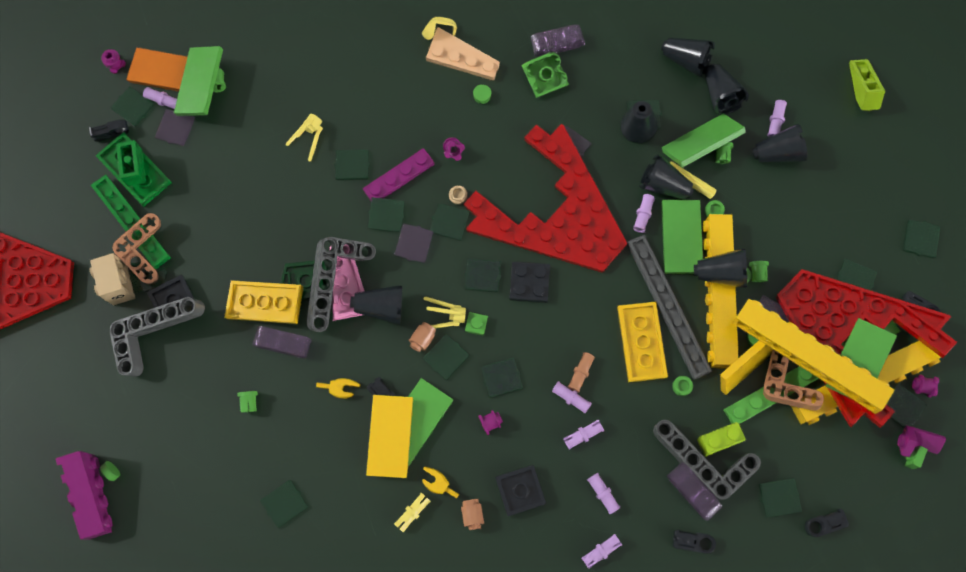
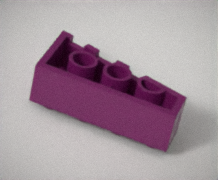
M82 451L55 458L57 466L62 465L64 474L60 475L62 482L66 483L69 487L70 492L67 498L68 502L76 510L72 514L80 539L89 540L111 533L113 523L111 516L107 512L108 500L102 489L104 481L99 475L98 468L100 467V462L94 454Z

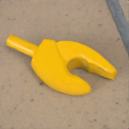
M347 378L332 380L330 384L316 383V387L329 389L331 395L343 399L354 395L344 392L343 388L345 386H361L358 382Z
M430 467L423 468L436 478L434 483H429L422 479L423 484L429 491L436 494H444L446 491L456 499L458 498L459 494L448 487L449 482L440 471Z

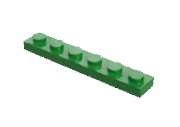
M106 174L91 184V187L126 232L141 219ZM143 225L140 226L142 229L145 230L146 233L149 232V231L146 229L147 226H146V227H144ZM140 230L132 233L133 240H140L142 238ZM151 235L138 247L155 269L171 259L154 235Z

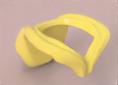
M434 17L422 31L423 37L430 40L434 37L436 23L453 26V36L456 34L457 26L455 21L451 19Z

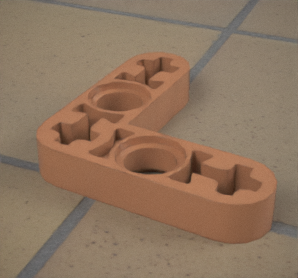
M152 213L142 217L113 244L114 253L142 282L149 285L154 284L158 280V272L136 249L161 226L159 217ZM148 219H156L154 221L155 226L149 225L146 228L149 231L148 233L140 227L141 225L146 227L149 224ZM140 230L142 232L140 240H133L132 233L134 231ZM127 237L131 242L134 243L133 246L131 244H128L125 247V252H118L120 250V244L126 245L128 243V241L125 240ZM133 257L141 259V264L138 267L131 265L130 262ZM143 268L150 273L153 271V279L145 280L146 274L143 271L138 273V271Z
M773 349L763 388L764 397L773 402L808 410H819L824 401L822 393L817 390L784 383L789 359L783 356L781 364H778L777 360L780 353ZM779 370L782 372V376L774 377L771 375V371ZM771 388H775L774 394L770 393ZM794 391L799 395V398L792 400L787 396V393ZM803 394H805L804 402L801 401ZM812 397L816 398L815 403H811Z

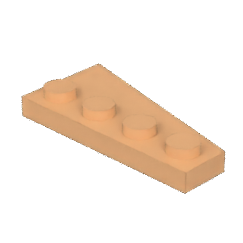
M437 27L426 56V61L493 81L500 66L499 61Z

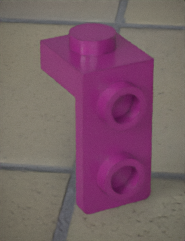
M906 425L898 438L897 445L900 447L901 455L910 457L917 446L928 449V452L939 454L946 442V438L942 435Z

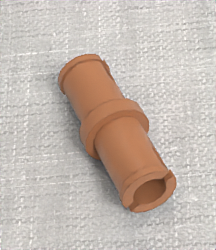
M587 352L583 353L578 367L574 369L573 378L568 385L570 390L580 392V388L585 378H588V371L595 359L593 355Z

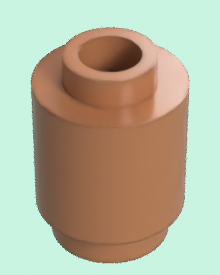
M423 322L409 339L410 347L417 352L425 351L435 337L436 329L430 324Z
M478 499L463 501L461 510L464 527H469V530L480 529V524H484V518Z

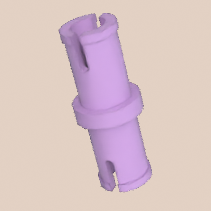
M146 87L143 92L144 98L155 101L160 106L165 105L175 109L177 99L169 96L166 92H159L149 87Z
M775 101L773 115L770 116L771 124L768 137L780 132L782 124L785 122L786 101Z
M650 194L643 195L641 206L636 213L638 216L633 229L639 233L645 232L647 221L652 215L651 209L655 198Z
M559 381L552 390L553 393L566 400L568 405L572 404L584 414L592 404L579 396L577 391L570 390Z
M596 420L584 428H578L579 431L563 438L570 450L583 441L585 443L588 442L589 438L603 432L604 429L599 420Z
M599 473L587 479L597 493V499L602 501L609 514L614 513L620 508V505H618L610 493L612 490L610 487H606Z
M614 534L601 545L598 543L594 550L581 558L590 569L601 559L608 558L607 555L619 546H622V543Z

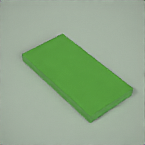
M220 46L194 47L189 49L174 110L175 115H208L223 49Z
M723 113L663 146L662 151L681 167H684L746 133L745 127Z
M662 200L664 274H694V265L698 264L697 260L703 259L700 200Z
M858 318L840 356L851 359L854 365L867 369L873 377L878 378L897 335ZM826 384V387L846 396L834 387L830 386L829 384Z
M422 378L408 396L413 397L408 466H410L454 401Z

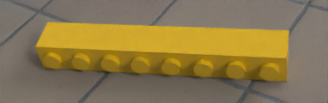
M709 214L706 221L703 222V232H706V239H704L703 244L704 250H707V257L705 258L734 251L732 215ZM705 281V287H708L705 302L706 305H709L706 323L709 324L710 330L707 332V343H710L707 359L708 362H711V368H728L738 359L737 326L733 324L737 317L735 286Z
M748 299L733 321L734 325L874 414L883 410L894 392L889 383L873 377L867 369L857 367L851 359L838 355L832 347L822 345L816 341L814 336L798 330L799 328L795 324L782 320L779 314L766 310L756 300Z
M917 341L888 355L877 379H882L887 383L894 380L896 384L906 379L905 374L909 372L914 375L923 371L922 366L926 364L931 367L941 362L939 359L941 357L922 342ZM826 385L817 389L824 397L823 405L819 410L814 411L791 406L800 424L807 422L808 425H811L820 420L818 416L825 414L827 417L837 412L836 408L838 406ZM812 397L811 403H815L816 398Z

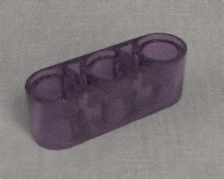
M577 24L536 33L530 38L534 54L537 57L551 52L559 53L577 49L585 44L581 27Z
M258 326L252 345L261 349L306 359L312 339Z
M683 462L667 475L669 481L704 520L708 521L722 508V505Z

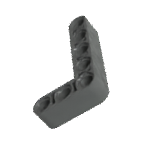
M326 237L319 240L316 248L307 315V327L311 331L322 332L328 327L337 257L358 261L371 260L376 254V249L372 244L335 237ZM326 241L330 242L331 244L330 251H327L324 248V244ZM345 244H347L350 248L348 254L344 253L343 246ZM363 247H365L368 250V255L366 257L362 255ZM323 260H326L329 264L327 270L322 268ZM321 279H323L326 282V288L324 290H322L319 287V282ZM319 298L322 299L324 302V305L321 309H319L316 305V302ZM316 318H319L321 320V326L319 328H316L314 326V320Z
M186 297L113 322L110 326V336L118 372L124 376L137 377L143 372V361L138 337L201 316L205 310L204 303L200 300Z
M661 420L653 429L655 437L715 500L719 501L729 498L761 465L759 457L756 454L750 453L740 457L721 475L672 422ZM660 425H664L668 428L667 435H663L660 433ZM674 440H679L682 443L681 450L674 448ZM689 455H693L696 458L695 465L689 464L687 460ZM746 458L752 460V469L745 465ZM703 470H707L710 473L709 481L703 479ZM732 472H736L739 475L738 482L732 481ZM718 485L725 489L723 496L718 495L716 492Z

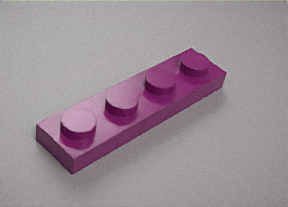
M423 148L362 189L372 204L375 205L432 167L434 161Z

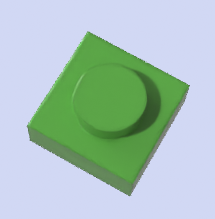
M469 312L465 332L484 336L488 316Z
M922 446L915 447L910 457H905L907 460L905 466L911 469L921 468L928 449Z

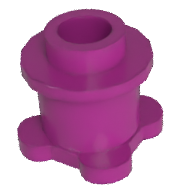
M113 49L106 50L101 56L103 64L109 67L110 72L116 74L121 67L126 66V62L121 60L118 52Z
M455 137L446 139L443 143L444 156L446 158H454L456 161L462 158L461 153L465 149L464 144L460 143Z
M918 375L917 378L913 379L912 388L916 394L925 393L930 398L937 396L939 377L925 378L923 375Z
M493 410L483 417L481 415L478 416L487 435L490 434L489 431L497 427L501 428L500 424L503 423L498 412L494 413Z

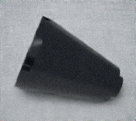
M669 38L663 42L661 50L667 58L696 76L702 77V73L705 74L707 67L711 63L713 55L710 54V51L715 49V43L710 40Z
M711 64L707 67L705 78L716 114L724 113L727 115L742 107L741 103L744 100L747 102L749 98L747 90L720 64Z
M645 101L635 103L621 120V131L628 141L640 144L648 142L657 131L656 117L650 104Z
M799 124L793 125L755 144V148L752 149L754 159H758L759 162L807 161L808 155L805 138L799 134L803 132Z
M659 154L655 155L653 158L655 162L647 166L640 181L643 184L639 185V187L682 200L690 198L694 192V188H692L693 183Z
M738 249L697 260L698 264L694 265V276H698V280L741 288L747 287L745 249Z
M398 285L356 292L355 296H351L350 308H354L355 313L400 324L402 286Z

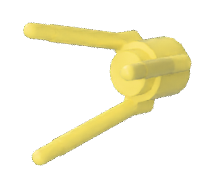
M309 114L302 126L287 141L286 146H289L296 137L299 138L305 130L309 133L316 132L308 161L311 162L320 132L323 129L320 126L322 120L314 114Z
M429 297L423 298L431 303L450 308H426L429 311L450 314L449 320H453V322L431 325L432 327L459 326L460 323H465L466 308Z

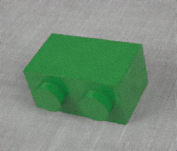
M135 140L117 143L120 179L127 186L146 183L142 148Z

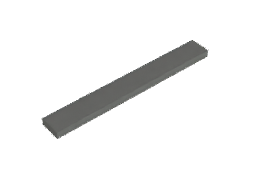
M645 234L628 241L627 246L693 380L711 373L712 369Z

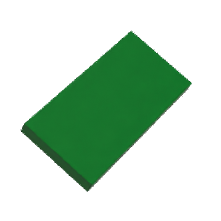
M123 132L101 150L96 157L135 199L145 207L172 182L144 153L146 183L127 186L120 179L116 144L132 141Z

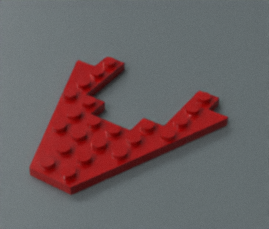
M561 123L551 136L538 125H535L524 137V140L565 172L555 184V188L565 195L567 199L546 223L530 212L517 225L485 197L475 191L464 203V207L476 216L466 228V231L603 273L626 247L627 242L564 125Z
M0 232V329L71 299L74 262Z
M803 269L776 296L789 322L795 324L799 328L798 330L814 336L816 341L822 345L832 347L838 355L841 354L844 348L842 343L850 336L858 318L882 329H885L893 320L941 358H944L957 343V341L941 330L951 318L948 314ZM828 388L850 427L864 414L881 428L895 412L886 404L882 411L874 414L851 398Z

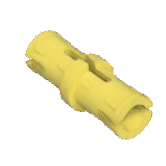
M420 493L410 507L407 506L405 508V513L394 523L399 527L403 521L405 522L400 528L402 532H405L415 518H419L418 514L431 502L426 498L420 504L425 497L422 493Z

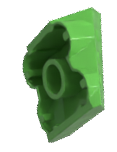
M554 52L521 65L536 98L569 85L567 75L563 72L560 65V57Z

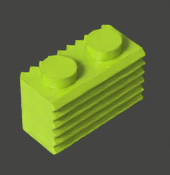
M735 422L698 437L697 442L704 457L739 444L746 439L739 423Z

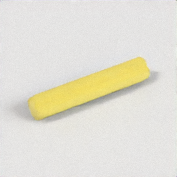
M670 162L672 166L693 183L692 188L709 199L713 198L717 191L715 188L676 163Z

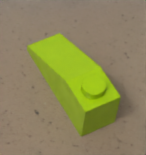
M850 60L849 65L855 97L861 110L880 109L885 89L869 60Z

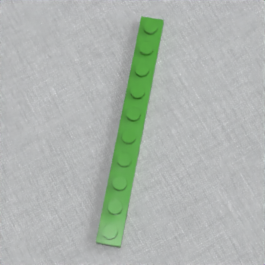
M893 320L884 329L893 334L900 332ZM846 339V340L842 343V346H843V347L845 346V344H846V342H847L848 339ZM799 366L786 374L784 383L805 387L819 378ZM764 387L727 407L724 409V412L731 423L737 422L740 424L777 402L767 400L763 395ZM771 388L770 393L774 394L775 388ZM794 391L787 393V396L793 394Z

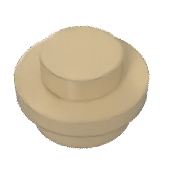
M462 186L452 187L449 191L450 201L454 204L465 202L467 199L466 189Z

